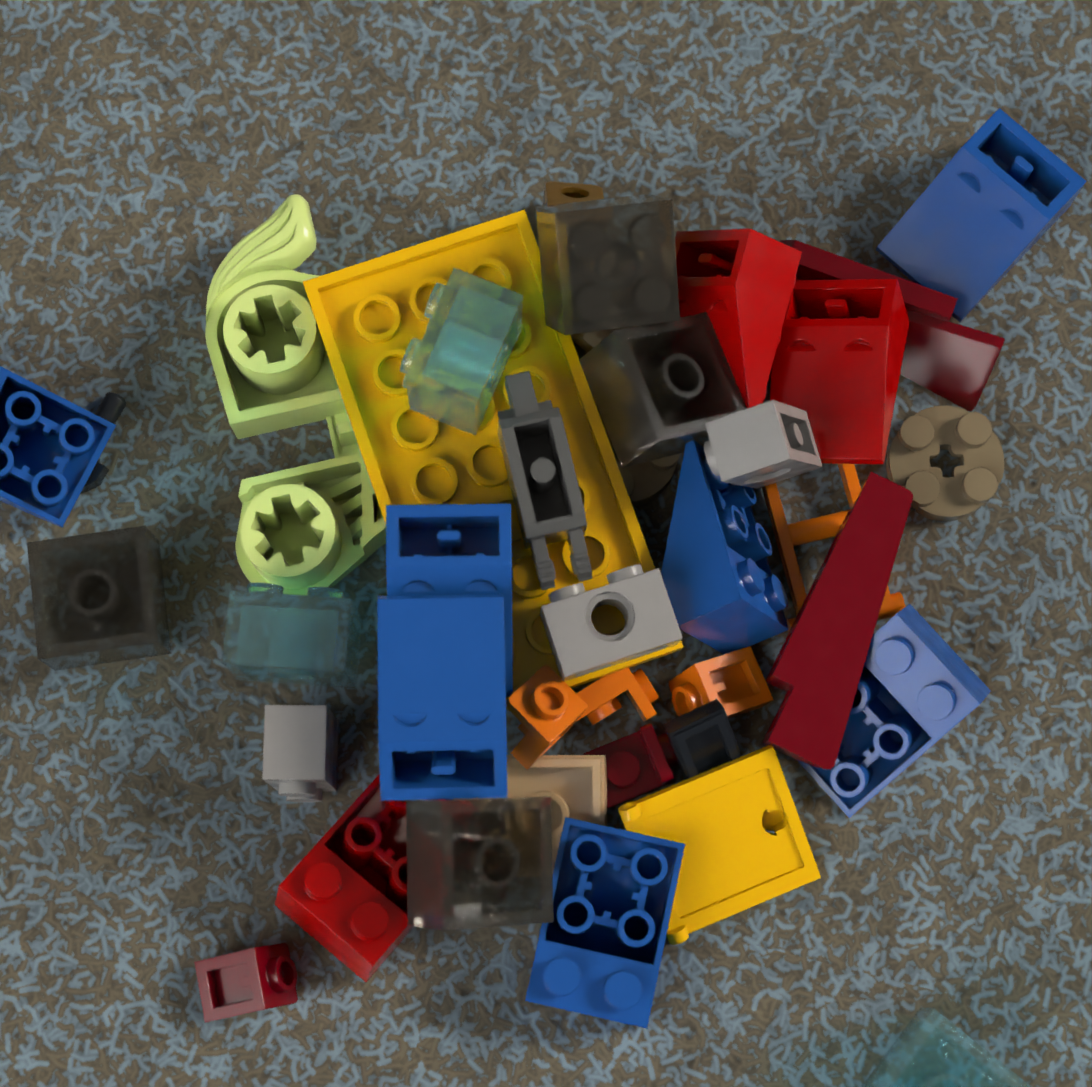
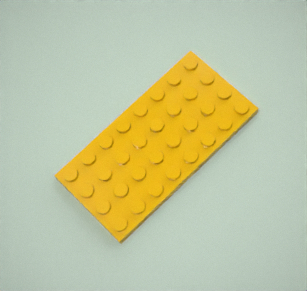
M525 209L303 281L385 525L386 505L511 504L513 693L544 665L549 666L560 677L540 617L541 606L551 603L548 594L578 583H583L587 592L608 585L606 575L619 569L641 564L645 573L655 570V566ZM527 371L530 372L537 403L551 400L553 408L558 407L562 416L585 509L587 527L584 539L593 578L579 582L577 575L573 573L571 567V553L568 541L547 544L549 558L553 561L556 573L555 587L542 590L540 587L531 549H525L498 438L499 419L497 413L498 411L510 409L505 387V376ZM599 606L591 614L594 628L603 635L612 636L624 630L625 620L623 614L614 606ZM680 641L675 646L565 681V683L570 688L626 668H631L680 651L684 646L682 641Z

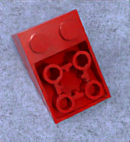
M751 228L677 231L662 289L678 414L689 417L719 419L764 402L774 356L781 340V330L790 296L796 284V274L802 255L801 251Z
M898 279L796 280L782 326L781 340L776 349L772 364L770 401L775 400L807 412L821 463L884 465L910 322Z
M379 774L278 886L275 906L367 983L422 917L490 829L453 799L381 801Z

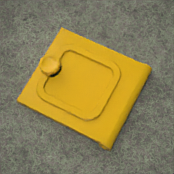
M771 744L636 801L627 802L618 808L626 831L685 844L666 934L671 945L683 943L689 938V933L821 878L778 757Z

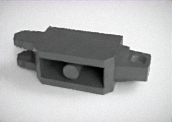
M529 371L505 376V387L510 409L498 411L497 413L499 419L498 438L525 549H531L540 587L542 590L555 587L556 573L553 561L549 558L547 544L564 540L568 541L571 553V567L573 573L577 575L579 582L593 579L584 539L587 527L585 509L559 408H553L551 400L537 403Z

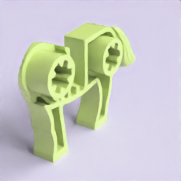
M298 194L288 196L265 222L243 237L221 262L212 278L207 295L205 328L208 352L228 421L237 439L327 420L335 458L242 479L238 497L242 502V509L235 542L236 556L240 568L257 589L272 597L289 601L307 600L327 592L386 543V525L303 285V281L319 277V275L294 271L316 250V235L309 204Z

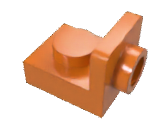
M751 646L693 664L669 681L673 707L678 716L718 699L729 719L761 708L774 700Z
M547 665L542 666L506 701V708L521 722L518 729L525 735L512 750L511 754L526 770L563 737L589 707Z
M629 668L606 675L576 693L589 706L577 721L587 716L593 726L622 708L617 696L625 692L644 722L657 714L651 703L659 699L641 668L633 673Z

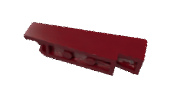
M797 240L779 241L802 252L796 280L898 279L910 321L900 374L967 411L975 409L1001 352L1005 338L949 322L958 298Z
M872 471L869 473L852 510L848 511L765 680L767 683L785 691L786 694L761 745L766 747L771 744L778 753L825 770L834 767L913 500V493L910 490Z

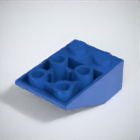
M999 108L960 148L876 247V251L912 282L958 298L952 316L961 322L1065 213L1085 185L1086 180Z
M0 366V501L63 528L116 425Z
M692 440L685 445L661 575L679 629L722 654H727L752 646L789 630L783 609L788 607L789 603L782 583L776 575H772L767 557L772 555L769 537L764 528L759 523H756L751 506L757 502L754 488L722 482L720 475L716 476L711 471L706 460L704 447L695 440Z
M511 504L386 505L387 596L504 593L506 698H509L513 694Z
M504 593L378 596V744L381 801L508 798Z
M909 604L896 613L872 636L834 767L825 770L800 760L797 761L850 818L979 706L991 690L913 606Z
M565 817L525 1001L647 1028L685 844Z

